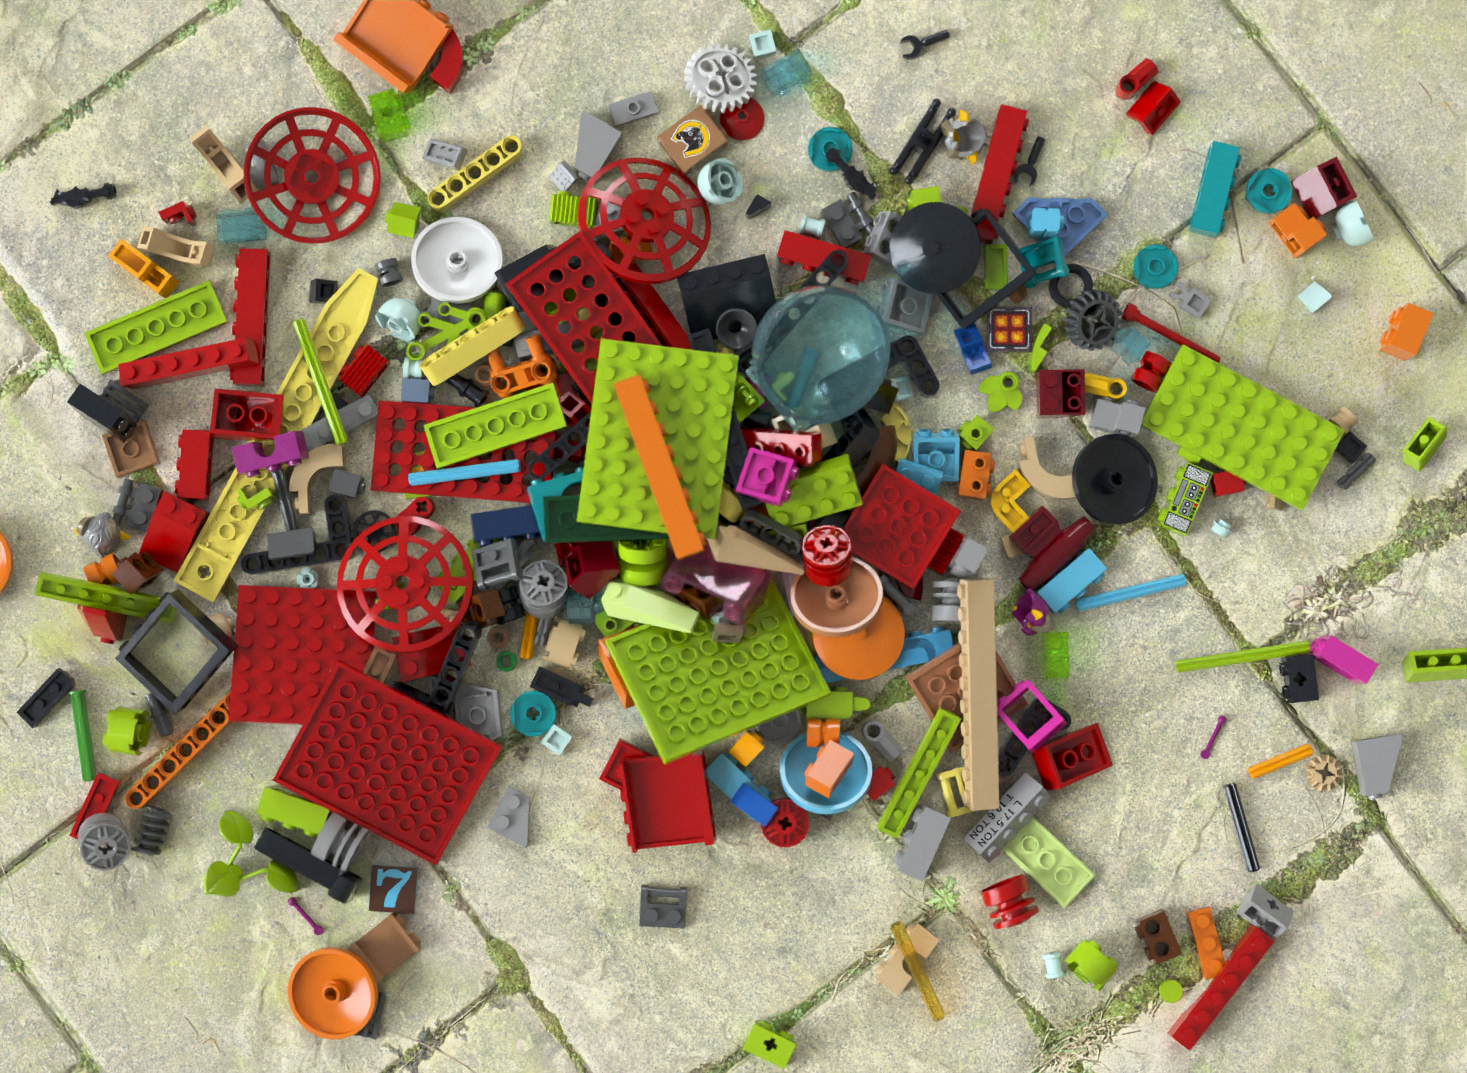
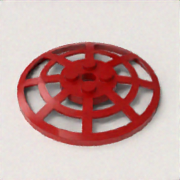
M303 107L275 116L255 135L244 161V187L254 212L272 231L284 238L300 243H327L350 234L369 216L376 204L380 191V164L370 139L352 120L329 109ZM317 115L330 118L332 121L327 132L317 129L298 130L294 117ZM286 121L290 134L280 139L270 152L258 146L269 130L277 124ZM340 123L348 127L360 139L366 152L354 156L349 147L335 136ZM301 137H321L323 141L318 150L305 149ZM293 141L297 153L289 161L277 156V153L284 145ZM331 143L338 146L347 159L335 163L327 154ZM253 155L266 160L264 166L265 189L256 192L252 191L250 180ZM369 160L373 170V185L370 198L357 193L359 187L358 164ZM272 164L285 170V182L272 186L270 175ZM351 167L352 186L351 189H348L338 184L339 172ZM313 170L318 174V180L315 183H310L306 180L305 174L307 171ZM289 191L296 199L292 211L282 205L276 194ZM334 193L346 197L345 202L331 213L326 200ZM269 197L275 207L282 214L289 217L284 229L276 226L267 218L257 201ZM353 201L366 206L361 215L352 224L338 231L334 219L344 213ZM305 203L317 204L322 216L305 217L301 216L300 213ZM296 222L306 224L325 223L330 235L324 237H304L292 234Z
M626 158L607 164L589 179L578 203L577 221L579 231L584 235L609 272L631 282L659 284L682 277L700 261L709 243L711 235L710 212L699 189L681 171L658 160ZM627 164H647L662 168L663 170L660 176L651 173H632ZM618 166L623 177L614 181L607 188L606 192L592 188L604 173ZM670 174H674L686 183L697 198L687 199L683 192L668 180ZM636 179H649L657 181L654 190L641 189ZM625 182L628 183L632 190V193L625 199L612 194ZM665 186L669 187L681 201L670 203L662 195ZM588 196L601 200L599 213L602 225L590 230L586 221V202ZM608 202L620 206L618 219L608 221ZM702 207L705 216L703 240L692 233L693 214L691 208ZM685 209L686 228L674 222L675 211ZM642 212H648V213H650L651 216H652V219H651V220H645V219L641 216V213H642ZM622 227L632 237L629 245L622 242L613 230ZM671 230L681 236V239L671 248L667 249L663 238ZM606 233L609 240L625 253L620 265L608 258L596 245L593 238ZM687 241L699 248L687 263L673 270L669 256L680 251ZM640 242H655L658 252H644L637 250ZM633 257L643 260L661 259L664 273L646 274L629 270L628 267Z
M415 516L388 518L364 530L348 547L342 558L337 577L339 605L350 627L366 642L380 649L398 653L419 652L431 648L449 637L464 620L470 607L474 588L473 569L463 545L443 526L431 520ZM399 523V536L384 539L374 547L364 539L381 527ZM409 523L428 526L441 533L443 537L433 545L422 538L408 535ZM408 542L419 544L428 549V551L419 559L407 555ZM398 543V556L386 560L378 552L388 545ZM449 543L455 547L461 558L465 577H451L448 563L440 552ZM358 545L366 555L359 565L356 580L343 581L347 562ZM434 557L437 558L441 565L443 577L430 576L426 565ZM372 559L380 567L376 578L363 579L365 568ZM401 577L409 579V585L405 589H399L397 585ZM431 586H443L441 598L434 607L427 600ZM451 586H465L461 606L456 616L450 622L441 611L448 601ZM376 588L380 600L372 608L369 607L365 600L363 589ZM356 589L358 601L366 613L358 625L347 609L343 590ZM386 606H389L392 609L398 610V623L386 621L378 615ZM421 606L428 613L422 619L408 623V610ZM432 620H435L444 628L439 634L426 641L409 644V630L423 627ZM374 621L384 628L399 631L400 645L379 641L368 635L365 630Z

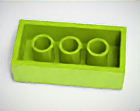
M848 454L815 463L813 466L799 468L796 481L791 480L789 489L792 490L789 502H784L782 507L765 503L770 518L786 527L863 505Z

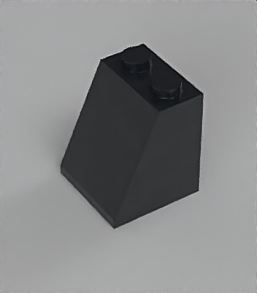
M546 244L494 272L517 312L525 311L505 284L554 250L556 246ZM553 270L550 272L549 278L552 282L559 283L562 281L563 275L559 270ZM540 283L533 284L531 286V293L534 296H541L544 293L543 285Z

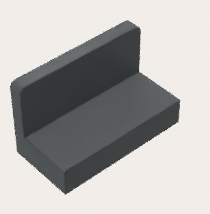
M313 528L267 534L269 559L277 560L314 554V543H317V536Z

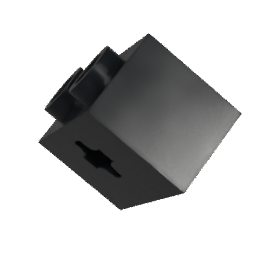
M1314 655L1281 658L1282 663H1279V672L1281 676H1284L1285 683L1282 686V695L1284 699H1287V703L1319 700ZM1297 675L1302 676V681L1294 682V677H1297Z

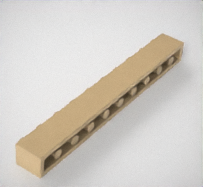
M988 577L960 579V585L957 587L961 607L958 609V619L961 622V631H959L958 639L962 647V654L959 655V664L962 668V677H960L959 683L963 691V700L960 701V709L963 713L961 734L964 736L961 754L965 766L962 769V779L965 782V791H963L962 799L965 806L972 811L999 809L994 579Z

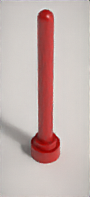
M1130 302L1121 315V319L1127 322L1131 321L1134 323L1136 321L1181 346L1185 345L1218 363L1221 361V358L1213 352L1142 315L1137 306Z

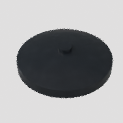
M928 202L918 205L900 218L892 232L890 257L893 267L898 276L915 290L929 294L953 291L970 279L979 264L981 257L979 231L969 215L954 205L943 202Z
M1107 434L1091 440L1080 450L1073 465L1072 485L1079 504L1089 516L1104 524L1122 525L1139 519L1150 509L1157 493L1158 476L1151 455L1138 441L1122 434Z

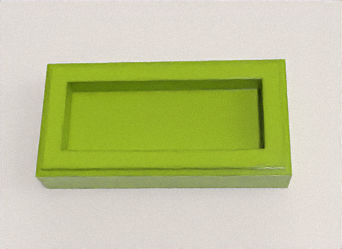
M1006 244L984 245L985 290H1000L1008 284V251Z

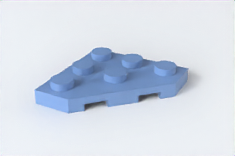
M1028 197L1012 213L1027 230V218L1034 208H1045L1046 211L1048 208L1059 209L1060 215L1064 216V227L1055 237L1062 238L1065 256L1108 215L1093 198L1049 199ZM1040 237L1039 239H1036V240H1037L1038 242H1041V241H1044V240H1047V239H1042V238Z

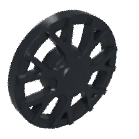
M371 510L361 514L353 527L354 540L357 537V533H362L357 531L359 524L365 525L366 530L377 523L380 515L386 519L391 517L378 510ZM371 514L374 522L368 524L365 517ZM390 524L392 527L391 533H384L383 527L370 533L367 536L369 539L367 542L371 545V541L381 542L380 539L383 536L390 538L388 535H391V537L396 536L395 525ZM391 545L382 548L378 552L388 549Z

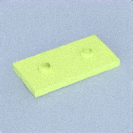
M1034 816L1016 834V837L1002 849L1064 909L1096 876Z

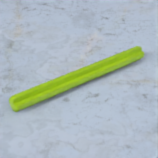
M305 319L295 320L293 325L336 445H344L348 443V438Z
M1309 641L1177 660L1175 661V668L1180 673L1305 654L1310 652Z

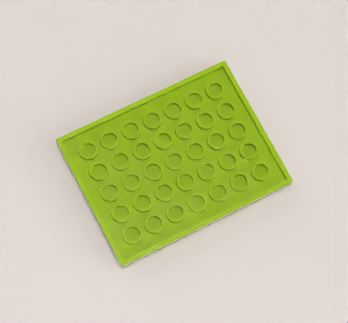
M601 339L577 522L668 534L614 387V383L640 374L642 380L647 379L651 392L647 393L649 401H655L659 414L655 415L657 423L662 422L667 434L663 436L665 445L670 444L675 457L671 458L672 464L680 469L683 478L679 480L680 486L688 491L691 500L687 502L689 510H695L699 523L695 524L697 532L702 531L706 539L716 540L739 356Z
M771 575L725 592L726 599L737 607V612L743 614V621L747 623L746 635H742L740 643L712 642V632L715 623L711 618L706 620L700 615L692 633L644 624L606 639L605 644L664 764L830 696L831 691Z

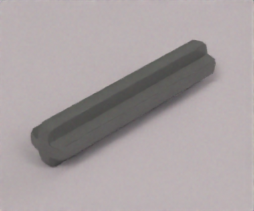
M283 469L272 472V477L286 531L297 530L299 527L285 472Z

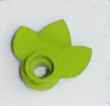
M1004 372L999 377L989 376L979 385L978 391L989 395L988 408L990 412H998L1006 406L1016 411L1022 403V394L1018 389L1020 380L1013 372ZM1006 379H1010L1012 381L1011 387H1006L1004 385V381Z

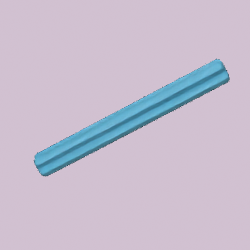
M515 459L410 473L408 481L410 485L416 486L520 472L521 465L520 461Z
M1184 574L1077 599L1075 601L1077 611H1084L1186 585V579Z

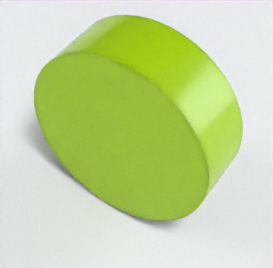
M1167 979L1160 984L1159 995L1168 1003H1176L1183 995V988L1177 981Z

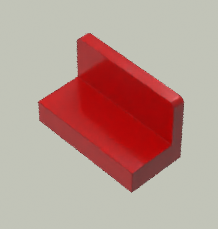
M1153 81L1127 111L1126 115L1128 118L1139 122L1145 132L1153 136L1181 101L1172 88Z

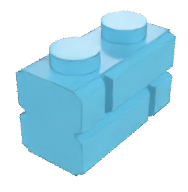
M1034 208L1027 218L1028 239H1039L1040 237L1042 239H1050L1055 237L1064 227V216L1060 215L1059 209L1048 208L1046 211L1045 208Z

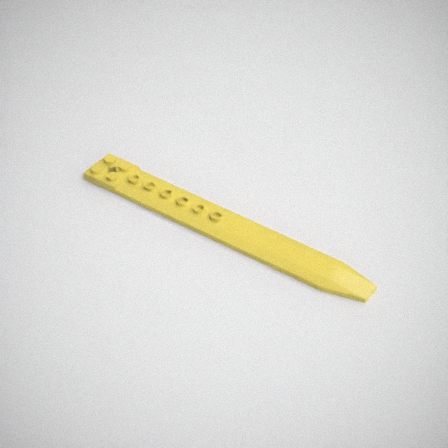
M360 268L327 301L310 332L330 391L340 375V370L346 364L367 326L379 281L377 277ZM302 348L276 393L284 395L280 434L300 431L313 424L322 405ZM251 440L249 442L262 443L263 450L267 456H270L275 450L274 440ZM288 464L281 466V469L286 473L289 468ZM235 468L178 571L174 582L213 603L216 602L266 509L261 510L257 508L254 511H250L248 508L244 509L237 500V497L240 496L237 490L240 488L244 489L249 498L267 487L275 493L276 488L272 472L263 470L260 471V476L247 478V475L238 474L237 468ZM209 566L210 576L202 578L201 567L206 568Z

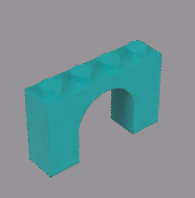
M579 467L575 469L576 473L569 475L566 472L553 475L554 479L545 481L544 478L531 482V486L528 487L527 492L543 542H545L543 496H561L567 488L582 485L584 468Z

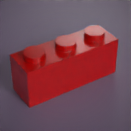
M183 429L182 435H179L178 447L181 448V457L177 458L176 468L179 471V480L175 481V493H178V498L209 501L214 438L211 437L210 431Z

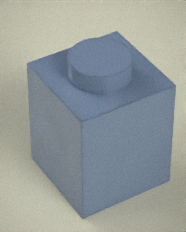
M402 378V402L431 404V399H435L436 388L432 386L429 380Z

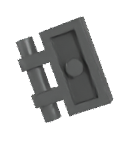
M855 192L847 195L851 204L846 207L840 199L821 209L839 245L844 248H848L863 239L859 232L860 230L865 228L868 235H871L874 227L872 217L867 215L863 208L864 203L862 199H858ZM853 211L857 213L860 222L856 224L849 214Z
M125 478L123 486L119 488L118 493H120L117 506L113 508L112 512L114 515L112 519L116 523L121 524L122 517L127 516L129 519L126 526L147 532L153 513L161 499L163 489L139 483L138 490L135 491L131 489L134 481ZM129 496L135 498L131 510L125 509Z

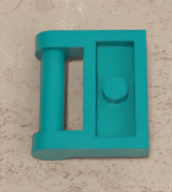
M1056 236L1020 248L1034 269L1052 263L1056 264L1055 269L1037 274L1024 285L1027 289L1056 277L1064 278L1069 276V268L1065 261L1061 237ZM1021 265V270H1022V272H1024L1025 269H1024L1023 266Z

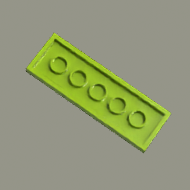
M208 280L89 330L84 334L100 373L105 375L119 369L118 364L146 358L228 323V320L214 286Z
M554 383L424 425L437 469L568 427Z

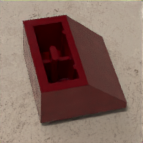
M1337 156L1291 181L1309 219L1313 216L1317 219L1346 205L1357 197Z
M1085 369L1039 370L1036 373L1037 418H1063L1086 415Z
M613 541L579 543L563 557L569 587L587 599L599 593L621 571Z

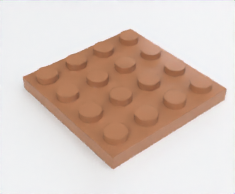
M960 643L905 676L931 722L940 707L961 717V721L947 745L951 753L964 745V736L961 734L963 713L960 709V701L963 700V691L959 683L960 677H962V668L959 664V655L962 654ZM996 651V691L998 701L1003 696L1008 697L1013 692V687L1016 683ZM1022 695L1004 711L1007 717L1028 705L1024 696ZM997 714V724H998V723H1000V722L1003 721V720H1002V719L1000 718V716Z

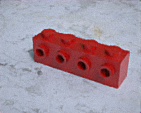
M784 230L777 258L781 259V264L792 267L794 263L802 265V270L813 273L830 252L841 249L848 256V264L838 276L846 278V283L858 286L859 282L864 283L872 255ZM837 253L832 256L831 261L833 265L841 266L845 259L843 255ZM822 271L824 272L823 276L829 278V274L826 271Z
M741 427L748 452L750 447L794 459L795 462H799V466L803 467L813 466L814 462L822 460V432Z

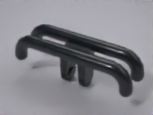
M938 98L933 99L917 128L889 169L891 175H897L911 152L914 150L919 153L918 160L905 178L907 185L913 184L944 134L941 132L942 122L956 115V110L949 108L934 134L926 129L941 105V101Z

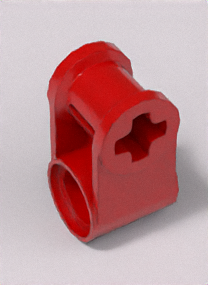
M418 497L397 517L415 516L429 519L435 512V504L429 498ZM420 503H428L426 505L427 512L420 511ZM394 523V525L399 529V523ZM409 523L408 535L413 536L423 525Z

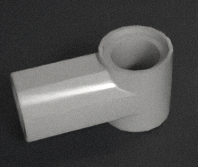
M261 140L258 146L267 150L265 141ZM251 142L245 145L246 151H248ZM253 155L251 174L255 186L260 188L265 186L264 166L266 160ZM274 164L271 166V184L279 182Z
M869 720L863 724L862 735L888 762L894 760L903 751L904 748L887 732L881 723ZM875 724L879 730L878 734L875 737H870L867 733L868 727Z

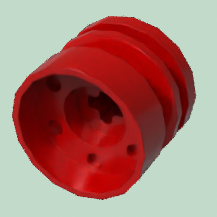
M833 525L815 527L806 534L803 539L802 551L807 578L821 587H833L847 580L852 572L851 541L848 534L841 528Z
M779 798L771 801L779 810L767 828L761 825L764 836L770 843L778 847L789 848L799 844L809 830V818L806 810L798 806L790 798ZM784 817H788V821L791 823V826H786V829H782V825L778 823Z
M1024 874L1005 879L980 891L986 907L997 906V909L989 914L991 919L1001 917L993 922L995 929L1019 925L1039 912L1037 905L1026 907L1035 901L1034 897H1022V894L1030 889Z

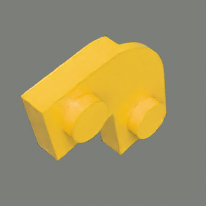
M1016 469L995 487L991 495V508L994 514L1011 533L1029 518L1014 500L1031 485Z

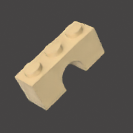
M915 922L914 925L910 923L902 934L905 937L901 943L896 942L889 951V954H891L886 962L882 961L875 970L878 973L875 976L876 979L898 996L912 979V976L903 969L902 962L904 957L911 952H916L927 958L940 941L939 938L918 922Z

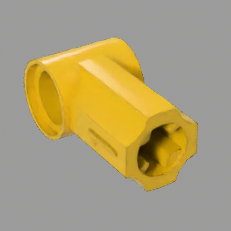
M1085 372V393L1112 398L1115 401H1119L1125 395L1127 386L1122 379H1112ZM1118 385L1121 388V394H1112L1110 386Z

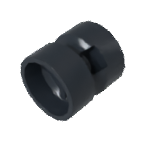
M516 586L498 590L502 605L511 604L512 609L504 611L505 615L497 618V625L525 617L522 604L517 602L520 597Z

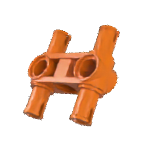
M539 334L525 339L532 354L530 360L511 366L504 365L499 347L486 355L492 369L490 371L492 378L490 382L491 388L503 399L516 395L515 392L517 390L539 383L543 384V386L554 383L559 399L562 397L556 382L558 376L556 372L557 363L548 352L545 353ZM540 364L547 367L548 373L541 370ZM500 377L506 379L507 385L501 383Z

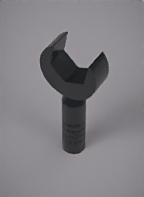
M946 29L924 37L921 41L912 35L905 36L900 43L909 42L914 49L912 53L904 54L902 57L908 60L915 59L921 52V46H929L950 38L948 30Z
M1037 136L1027 159L1028 163L1017 167L1014 175L1015 183L1018 181L1019 174L1026 172L1031 177L1030 186L1034 184L1037 178V171L1033 165L1036 163L1044 145V138Z

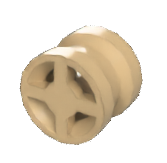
M1341 407L1338 410L1339 413L1336 416H1332L1329 421L1345 429L1343 435H1346L1349 432V428L1358 423V419L1350 410Z

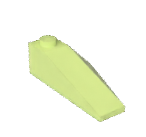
M621 578L609 582L601 599L607 616L692 633L699 617L698 611L652 585H631L621 580Z

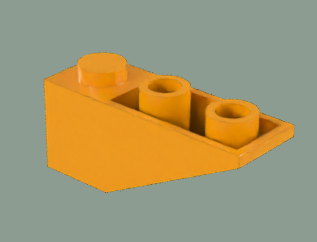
M746 731L728 752L746 767L764 748L761 744L763 739L754 731L750 734Z

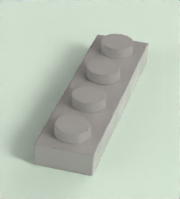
M370 394L337 410L345 432L377 416L378 409ZM327 417L300 430L304 433L308 452L334 439Z

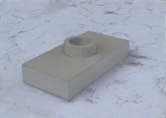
M651 91L609 104L615 127L658 114Z
M430 138L422 159L460 171L468 150L461 146Z

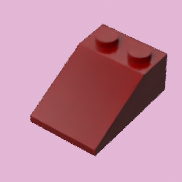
M215 388L210 425L211 437L235 441L274 440L273 436L280 435L284 395Z
M164 491L153 513L139 553L147 551L158 564L178 573L210 513Z
M462 623L449 637L431 648L411 653L395 652L402 682H410L439 674L456 632L462 626ZM438 626L408 633L409 644L426 641L439 634L444 628ZM399 636L392 637L393 644L400 645ZM457 649V654L460 657H465L464 651Z
M1098 723L1052 738L1032 754L1046 791L1061 789L1113 766Z

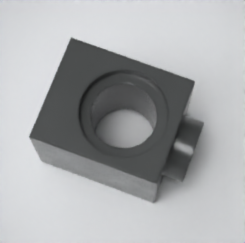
M334 469L329 491L359 499V495L364 494L366 482H363L364 477L361 475Z

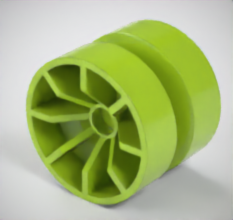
M667 539L619 541V565L621 569L619 577L621 580L637 586H649L662 582L667 577Z

